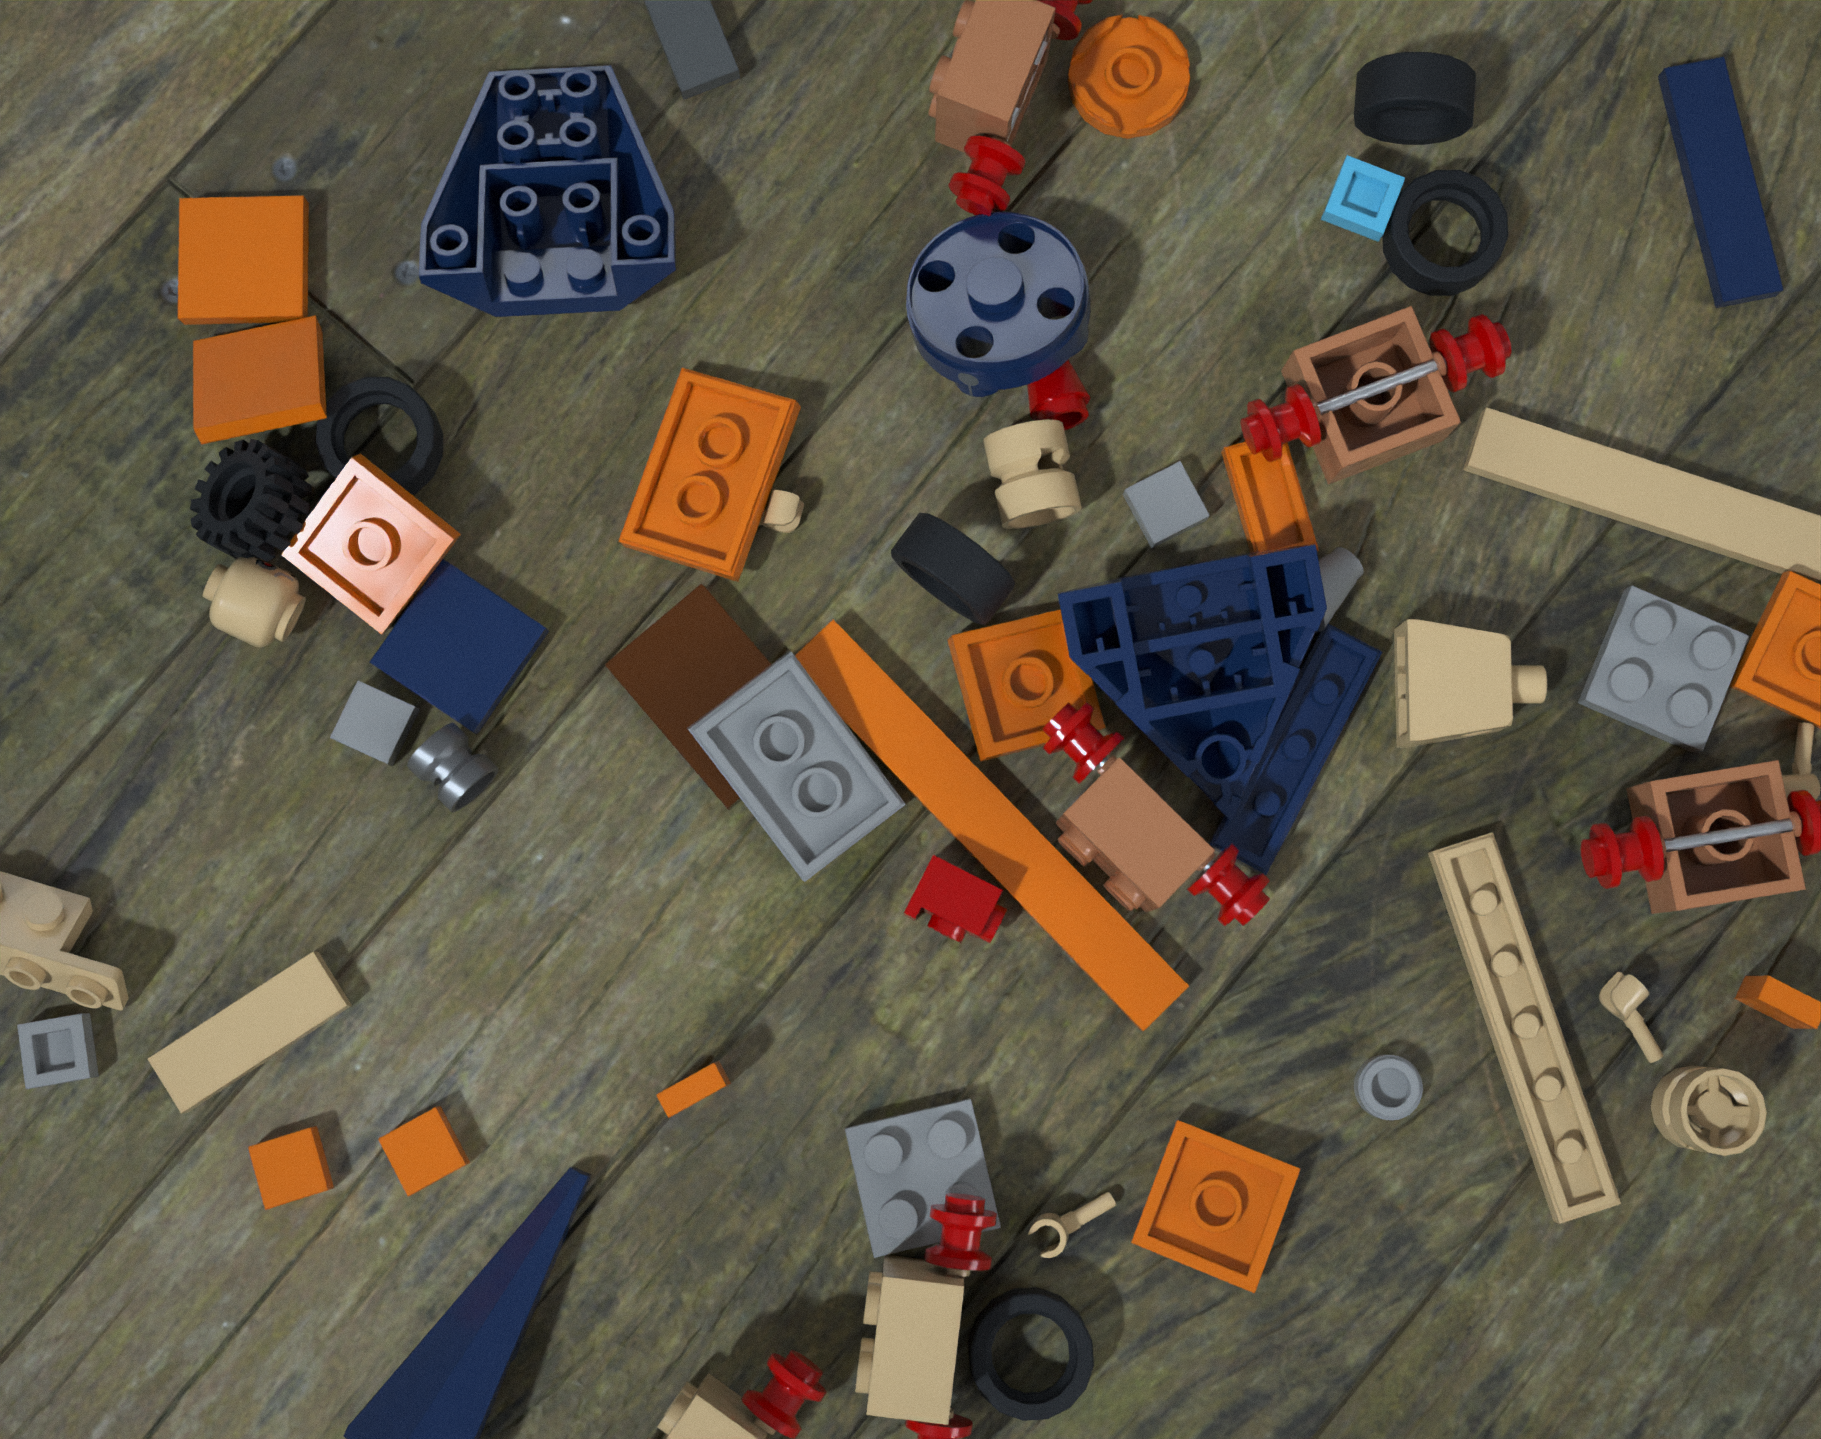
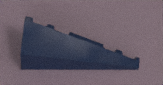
M573 1166L566 1171L348 1425L343 1437L346 1439L480 1438L508 1368L517 1356L592 1174Z

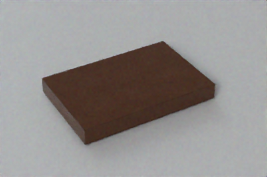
M701 583L608 661L605 666L725 807L730 810L740 802V797L687 728L769 667L771 663Z

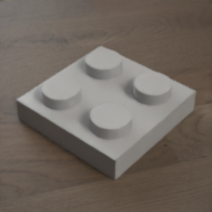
M1630 586L1623 591L1578 703L1694 754L1704 750L1749 636L1637 587Z
M971 1098L845 1127L874 1258L939 1243L942 1224L930 1217L931 1205L945 1204L947 1193L968 1194L985 1198L984 1209L997 1213L995 1226L983 1229L982 1232L1001 1228Z

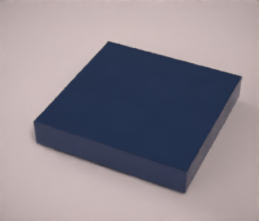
M442 559L370 660V663L473 733L478 734L549 633V630Z

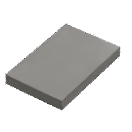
M788 651L687 728L804 882L906 805L791 651Z

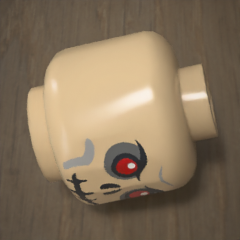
M255 557L237 558L230 567L221 563L218 564L210 575L203 592V598L212 601L209 611L212 625L218 630L259 648L268 646L275 639L284 642L294 629L306 601L305 596L298 594L299 582L293 573Z

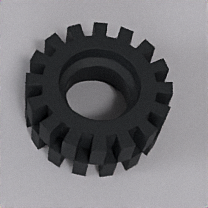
M250 439L249 443L245 440H239L235 442L234 451L225 447L219 452L221 459L219 464L213 461L209 462L204 469L210 474L206 482L198 479L195 490L202 494L200 498L191 499L190 510L198 513L190 519L191 525L198 530L196 535L200 540L235 559L255 557L268 562L275 558L274 547L284 551L291 544L286 537L290 531L299 534L303 524L297 522L299 514L308 515L311 504L302 500V498L312 494V486L305 481L309 475L305 469L300 467L299 463L259 440Z

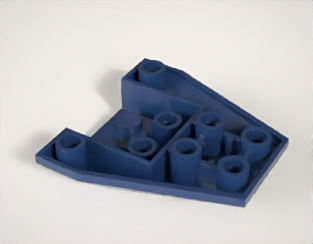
M612 66L489 71L421 222L419 279L421 284L495 317L621 311L676 270V236L674 209Z

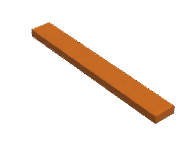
M834 619L795 655L848 728L1141 1031L1146 1030L1189 987L1167 962Z

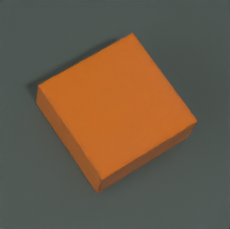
M1769 975L1745 976L1735 997L1736 1000L1793 1029H1817L1821 1022L1820 1001Z
M717 1061L656 1094L668 1118L728 1086L731 1082L720 1061Z
M441 1106L427 1111L378 1139L407 1196L421 1191L470 1163Z
M317 1126L248 1147L265 1210L334 1188Z

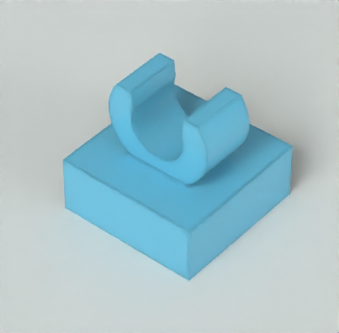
M1347 155L1320 220L1379 242L1385 232L1405 177Z

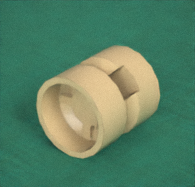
M1046 419L1020 423L1000 429L984 438L983 444L990 476L1001 479L1002 482L995 490V498L1003 528L1020 529L1044 525L1065 519L1081 511L1082 507L1075 475L1063 470V465L1070 458L1063 422Z
M1702 1066L1676 1068L1662 1077L1653 1091L1651 1102L1654 1124L1665 1139L1677 1147L1722 1156L1742 1153L1754 1145L1764 1130L1767 1115L1764 1097L1755 1083L1738 1071L1724 1068H1707Z

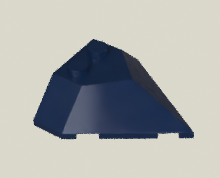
M1316 544L1234 555L1120 577L1058 593L1069 657L1214 802L1218 809L1232 823L1242 803V796L1253 771L1261 760L1299 674V667L1315 631H1318L1327 610Z

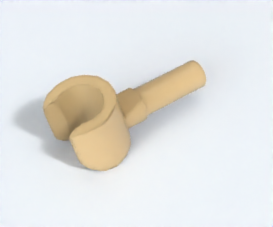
M771 490L767 507L764 509L759 525L778 532L791 533L800 523L804 503L794 493Z
M1798 723L1794 763H1792L1793 774L1782 775L1786 797H1788L1790 792L1797 790H1807L1815 800L1820 795L1821 787L1819 780L1814 773L1811 774V754L1814 725L1811 723Z
M1617 972L1601 989L1599 1000L1608 1011L1623 1020L1626 1027L1631 1030L1648 1062H1656L1663 1057V1053L1645 1024L1644 1018L1636 1010L1649 996V992L1633 975L1627 974L1624 976L1621 972Z
M1108 1191L1077 1210L1070 1211L1063 1216L1055 1213L1042 1214L1034 1220L1028 1235L1045 1225L1054 1227L1059 1232L1060 1241L1042 1250L1040 1256L1043 1258L1056 1257L1064 1250L1069 1234L1115 1207L1116 1203Z

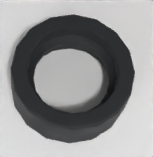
M1401 52L1384 55L1369 61L1357 72L1354 106L1355 127L1364 135L1379 141L1403 145H1427L1446 142L1462 136L1473 126L1476 72L1464 61L1449 55L1432 52Z
M1435 170L1415 178L1399 194L1382 236L1383 253L1392 273L1407 287L1429 296H1454L1475 287L1500 259L1508 239V215L1498 193L1482 178L1462 170ZM1446 200L1461 206L1474 218L1480 230L1481 241L1476 254L1468 262L1457 267H1442L1427 261L1415 250L1409 238V223L1413 213L1422 204L1430 201Z
M364 377L343 385L326 401L327 418L317 421L316 447L324 467L337 478L349 462L344 449V435L350 422L367 408L377 404H390L402 409L412 419L417 431V445L412 457L399 470L387 475L410 494L418 493L434 477L443 458L444 434L435 412L410 385L390 377Z
M920 512L891 549L893 560L915 582L946 606L978 624L986 625L1015 586V581L1010 573L992 555L964 533L929 513Z
M1038 1287L1011 1289L991 1299L975 1318L968 1339L970 1372L981 1396L1000 1413L1022 1421L1049 1419L1071 1408L1086 1390L1094 1367L1092 1339L1079 1312L1060 1295ZM1021 1314H1038L1050 1318L1062 1329L1068 1341L1069 1360L1064 1374L1053 1386L1041 1392L1025 1393L1010 1388L999 1378L992 1364L991 1348L996 1333L1006 1321Z

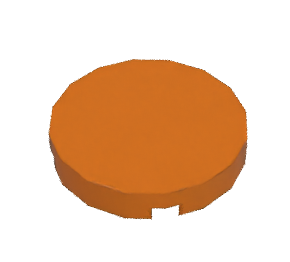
M1123 15L1107 17L1087 29L1074 47L1067 77L1071 101L1084 121L1103 134L1125 139L1152 135L1171 123L1184 105L1190 82L1188 53L1175 32L1155 18L1141 15L1138 16V19L1132 17L1122 18Z

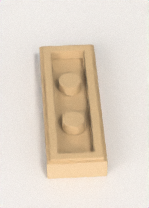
M313 951L149 1057L148 1061L180 1113H188L351 1007L352 1004L320 953Z

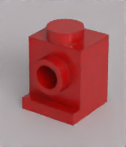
M933 855L904 911V916L915 921L920 910L932 915L927 924L929 928L954 941L962 943L966 933L977 939L980 938L991 943L1007 909L997 904L1003 891L1002 889Z

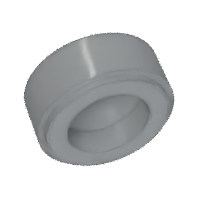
M1384 1054L1374 1056L1360 1066L1354 1080V1093L1359 1105L1368 1114L1384 1120H1399L1410 1115L1417 1108L1422 1098L1423 1084L1418 1070L1412 1063L1399 1056Z

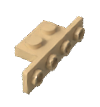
M0 871V975L5 976L10 982L24 989L37 990L43 987L66 994L72 1001L88 1008H100L103 1005L116 1010H123L129 999L121 969L70 953L93 912L90 898Z

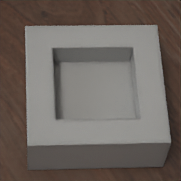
M1181 461L1126 488L1122 494L1151 548L1207 521L1210 516Z
M357 681L330 738L393 766L420 709L363 682Z
M90 1013L17 1025L26 1089L99 1077Z

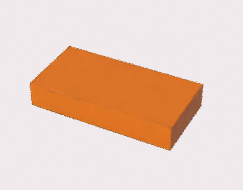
M1246 442L1224 447L1221 453L1250 553L1316 544L1318 552L1319 548L1288 442L1283 444L1281 459L1273 462H1268L1262 453L1252 454Z

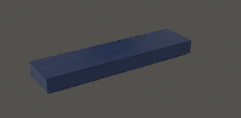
M1719 57L1664 68L1658 75V80L1715 308L1776 297L1783 291V286L1725 58Z
M1329 623L1322 632L1318 633L1300 667L1299 674L1261 760L1253 771L1233 823L1223 814L1208 842L1215 851L1221 853L1227 846L1233 843L1239 849L1236 862L1258 874L1263 873L1267 875L1382 651Z

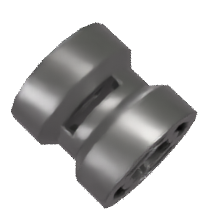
M455 723L447 724L431 735L414 752L407 764V767L420 780L431 781L435 786L439 785L438 799L452 813L459 811L474 800L493 781L499 770L486 755H471L472 750L468 747V737Z

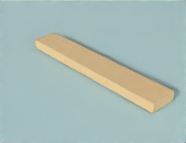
M1487 407L1481 412L1463 468L1464 471L1782 574L1783 572L1792 571L1821 585L1820 515Z
M1493 832L1428 852L1553 1221L1561 1224L1621 1204Z

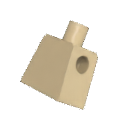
M1407 619L1394 629L1397 748H1407L1499 732L1512 726L1513 703L1542 704L1545 701L1547 676L1544 666L1511 665V641L1509 636L1505 634L1419 619Z

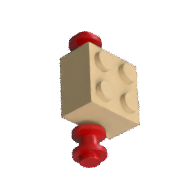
M947 1193L945 1204L931 1205L930 1217L942 1224L940 1244L927 1248L925 1259L885 1255L883 1273L869 1272L863 1324L876 1325L875 1339L864 1337L861 1339L855 1392L868 1394L866 1415L906 1420L905 1426L918 1434L917 1439H961L972 1434L973 1422L966 1417L954 1414V1409L950 1408L964 1295L963 1277L970 1276V1270L983 1271L991 1269L992 1257L980 1250L982 1230L996 1225L997 1213L984 1209L985 1198L979 1196Z
M791 1350L786 1358L772 1353L766 1363L773 1377L762 1392L748 1389L743 1397L708 1373L698 1388L688 1381L685 1383L657 1427L666 1433L663 1439H766L767 1433L774 1435L776 1431L789 1438L796 1439L802 1428L795 1415L805 1400L821 1402L827 1393L825 1388L818 1382L824 1373L812 1361L794 1350Z

